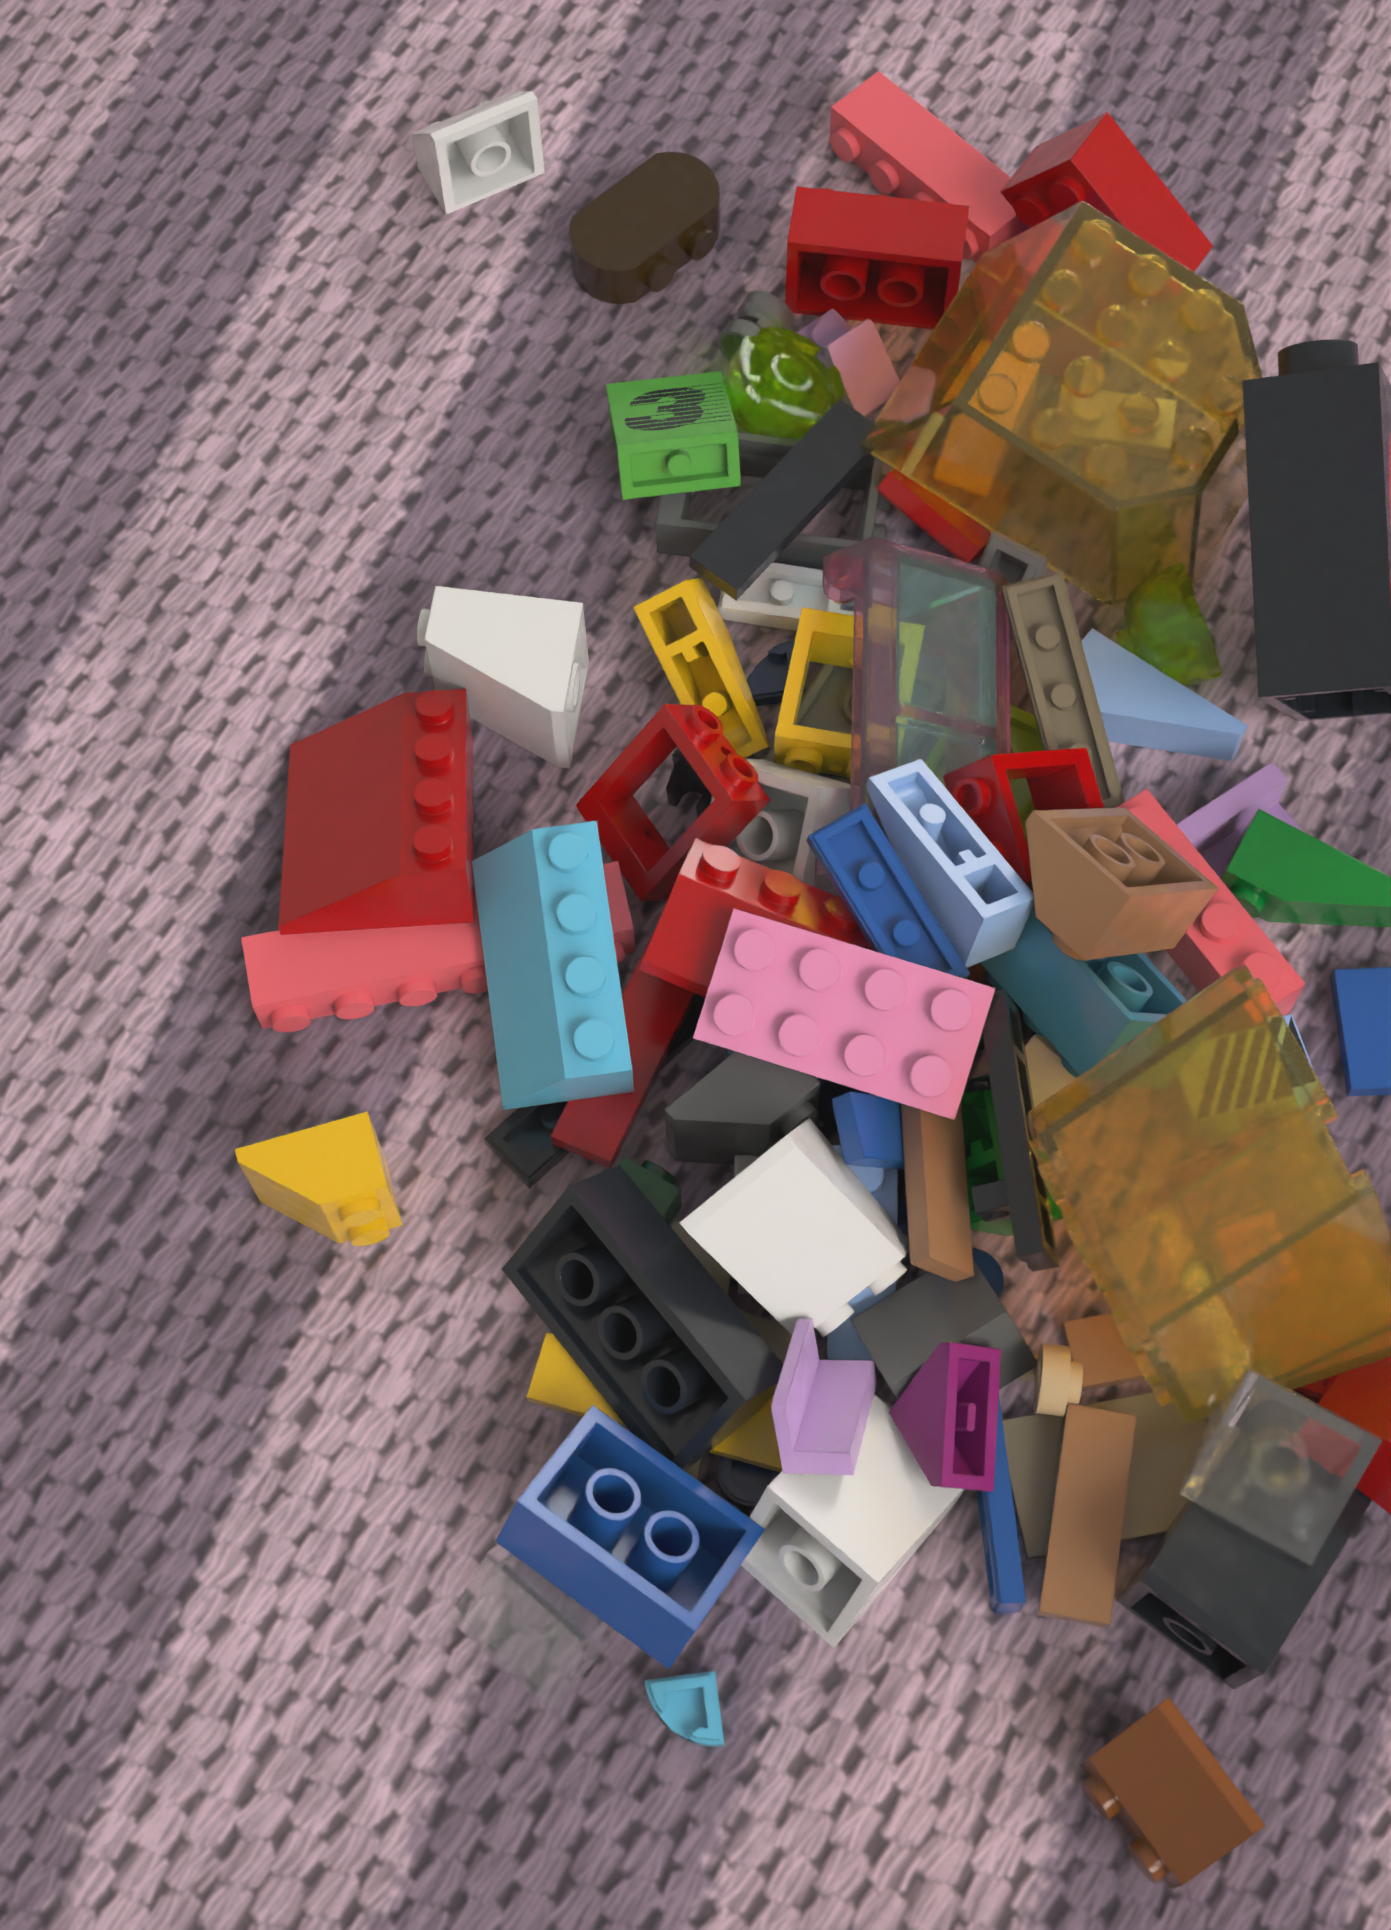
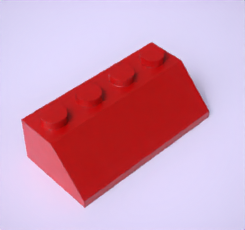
M695 838L672 888L639 970L706 998L733 909L865 949H872L840 896H835L801 882L790 873L772 870L743 858L727 847L712 845Z

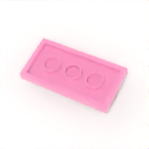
M733 909L693 1038L955 1120L995 988Z

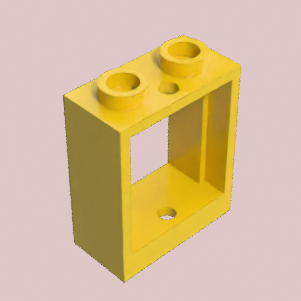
M802 607L775 731L774 763L813 774L820 772L847 777L850 781L866 786L869 777L899 767L920 659L924 627ZM809 661L898 676L886 740L796 725Z

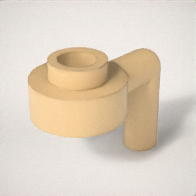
M1041 1343L1038 1355L1033 1354L1037 1360L1036 1367L1016 1380L1035 1382L1034 1413L1064 1416L1067 1403L1079 1404L1083 1381V1363L1071 1361L1070 1346Z

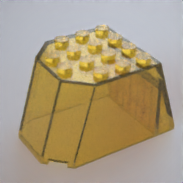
M1081 201L982 254L860 444L869 448L872 455L992 532L995 530L1047 556L1048 568L1055 572L1062 571L1065 579L1108 606L1123 604L1132 599L1171 591L1174 593L1191 589L1248 497L1242 380L1263 377L1244 304L1088 203Z
M1245 964L1229 971L1029 1111L1038 1135L1037 1138L1029 1141V1145L1039 1163L1037 1166L1054 1202L1056 1205H1059L1067 1222L1065 1226L1084 1264H1087L1099 1290L1104 1294L1112 1310L1110 1314L1126 1347L1133 1354L1161 1407L1174 1402L1186 1424L1391 1357V1234L1377 1193L1364 1169L1349 1174L1325 1125L1339 1118L1265 985L1259 978H1253Z

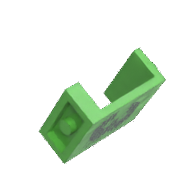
M721 371L606 384L612 442H616L622 500L741 486L738 432Z

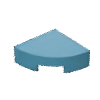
M715 1671L644 1680L653 1710L656 1711L655 1713L661 1717L673 1733L675 1732V1734L677 1733L697 1745L709 1747L724 1746Z

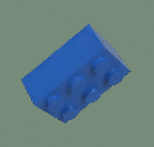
M592 1405L518 1498L495 1542L663 1666L670 1669L765 1529Z

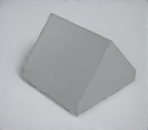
M994 530L989 537L969 585L1004 602L1001 594L1002 586L1044 576L1046 574L1047 556Z

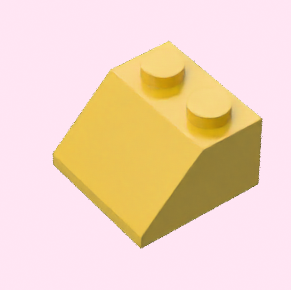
M368 1112L235 1149L237 1161L260 1202L337 1243L350 1240L353 1246L372 1245L386 1239L390 1235L389 1229L403 1225L385 1156Z

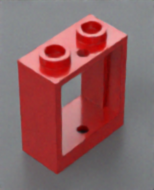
M664 704L575 805L586 822L597 821L600 843L613 862H619L622 875L640 901L668 900L695 838L712 845L728 847L771 801L757 782L758 774L755 768L745 758L736 753L723 734L724 729L721 721L703 705ZM678 747L715 800L673 846L669 848L633 795L672 751Z
M1087 748L993 754L943 775L948 792L1032 892L1029 849L1009 780L1026 778L1035 810L1104 808Z

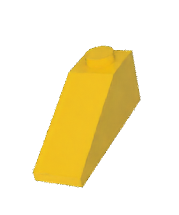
M703 578L686 579L633 607L680 704L703 705V707L713 712L723 725L724 736L736 753L743 758L770 746L730 633Z

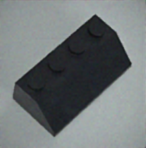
M620 1165L570 1184L502 1268L510 1281L629 1431L684 1471L688 1470L752 1418L775 1394L783 1362Z

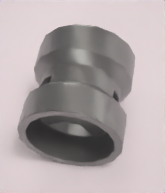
M759 290L749 292L738 308V319L731 320L718 337V346L723 355L737 365L745 353L755 356L747 369L755 373L763 372L775 356V345L783 343L794 328L795 318L788 306L776 296Z

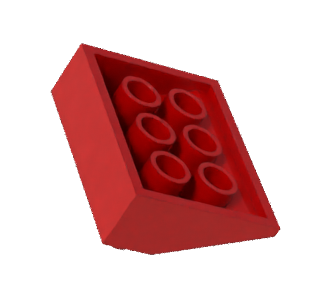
M466 689L402 693L290 745L278 925L280 935L474 922V875L472 861L474 860V753Z

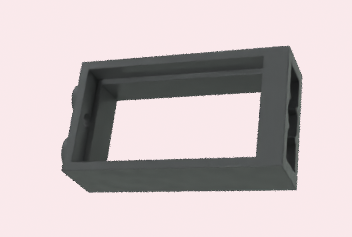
M738 432L740 475L764 478L800 440ZM878 449L843 487L864 490L857 541L799 534L773 563L845 573L846 577L867 579L870 559L882 560L886 525L875 523L877 509L889 511L890 502L878 493L879 490L877 489L887 475L882 474L885 450ZM692 492L661 495L656 519L657 553L690 557L702 542L720 525L718 523L687 520Z

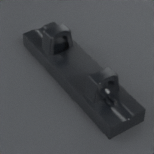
M1004 989L996 990L983 1028L985 1049L976 1051L964 1092L992 1090L1005 1179L972 1187L975 1213L984 1222L1011 1218L1017 1258L1027 1263V1267L1032 1272L1060 1266L1020 1013Z

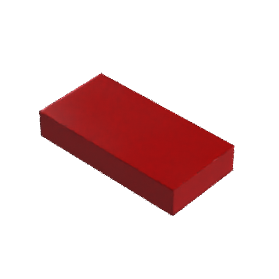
M908 463L888 472L877 487L878 493L963 564H969L982 556L991 535L986 528Z

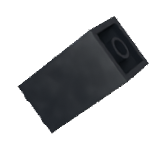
M1270 1390L1252 1407L1216 1458L1213 1466L1116 1600L1232 1689L1265 1673L1372 1502L1369 1497L1292 1438L1312 1411L1299 1400L1285 1394L1279 1397Z

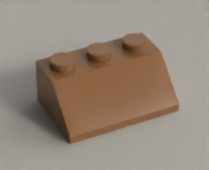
M1125 807L1033 810L1025 821L1036 918L1053 932L1051 936L1053 943L1062 952L1074 959L1086 961L1173 949L1218 890L1216 885Z

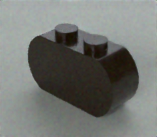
M680 152L656 153L573 215L569 226L572 270L579 286L593 298L606 303H635L650 291L659 292L671 282L675 272L691 259L698 261L707 256L714 247L720 233V185L714 171L705 162L689 154Z

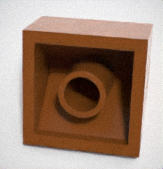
M1169 1697L1080 1764L1088 1775V1778L1081 1783L1085 1794L1106 1820H1110L1115 1815L1118 1816L1134 1838V1841L1127 1845L1131 1857L1153 1884H1156L1163 1878L1170 1889L1184 1885L1266 1826Z

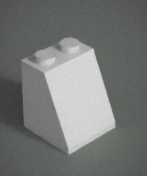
M435 586L431 609L421 610L417 628L418 645L426 646L424 673L425 676L433 677L435 690L466 689L471 718L553 765L561 768H570L589 666L583 603Z
M810 1118L788 1133L680 1222L688 1234L791 1334H793L797 1319L805 1318L812 1319L814 1329L816 1328L821 1336L825 1337L855 1312L848 1304L852 1298L867 1286L876 1296L907 1271L900 1260L909 1251V1239L851 1168L846 1165L843 1158Z
M875 1394L854 1475L783 1473L782 1471L767 1486L749 1517L765 1530L741 1564L746 1571L833 1648H835L943 1520L965 1490L930 1485L889 1414L893 1406L883 1402Z

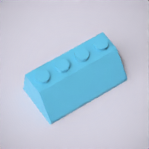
M597 821L531 829L472 861L503 1110L634 1092L632 1063Z

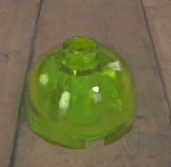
M769 326L761 328L757 336L750 337L749 333L734 352L724 379L734 420L746 433L801 440L839 399H843L844 386L839 370L834 364L827 370L823 362L816 357L821 348L812 340L792 330Z
M1183 562L1148 576L1129 593L1123 608L1126 628L1115 632L1120 646L1185 687H1191L1214 680L1223 675L1204 616L1200 611L1195 596L1193 597L1195 595L1186 568Z

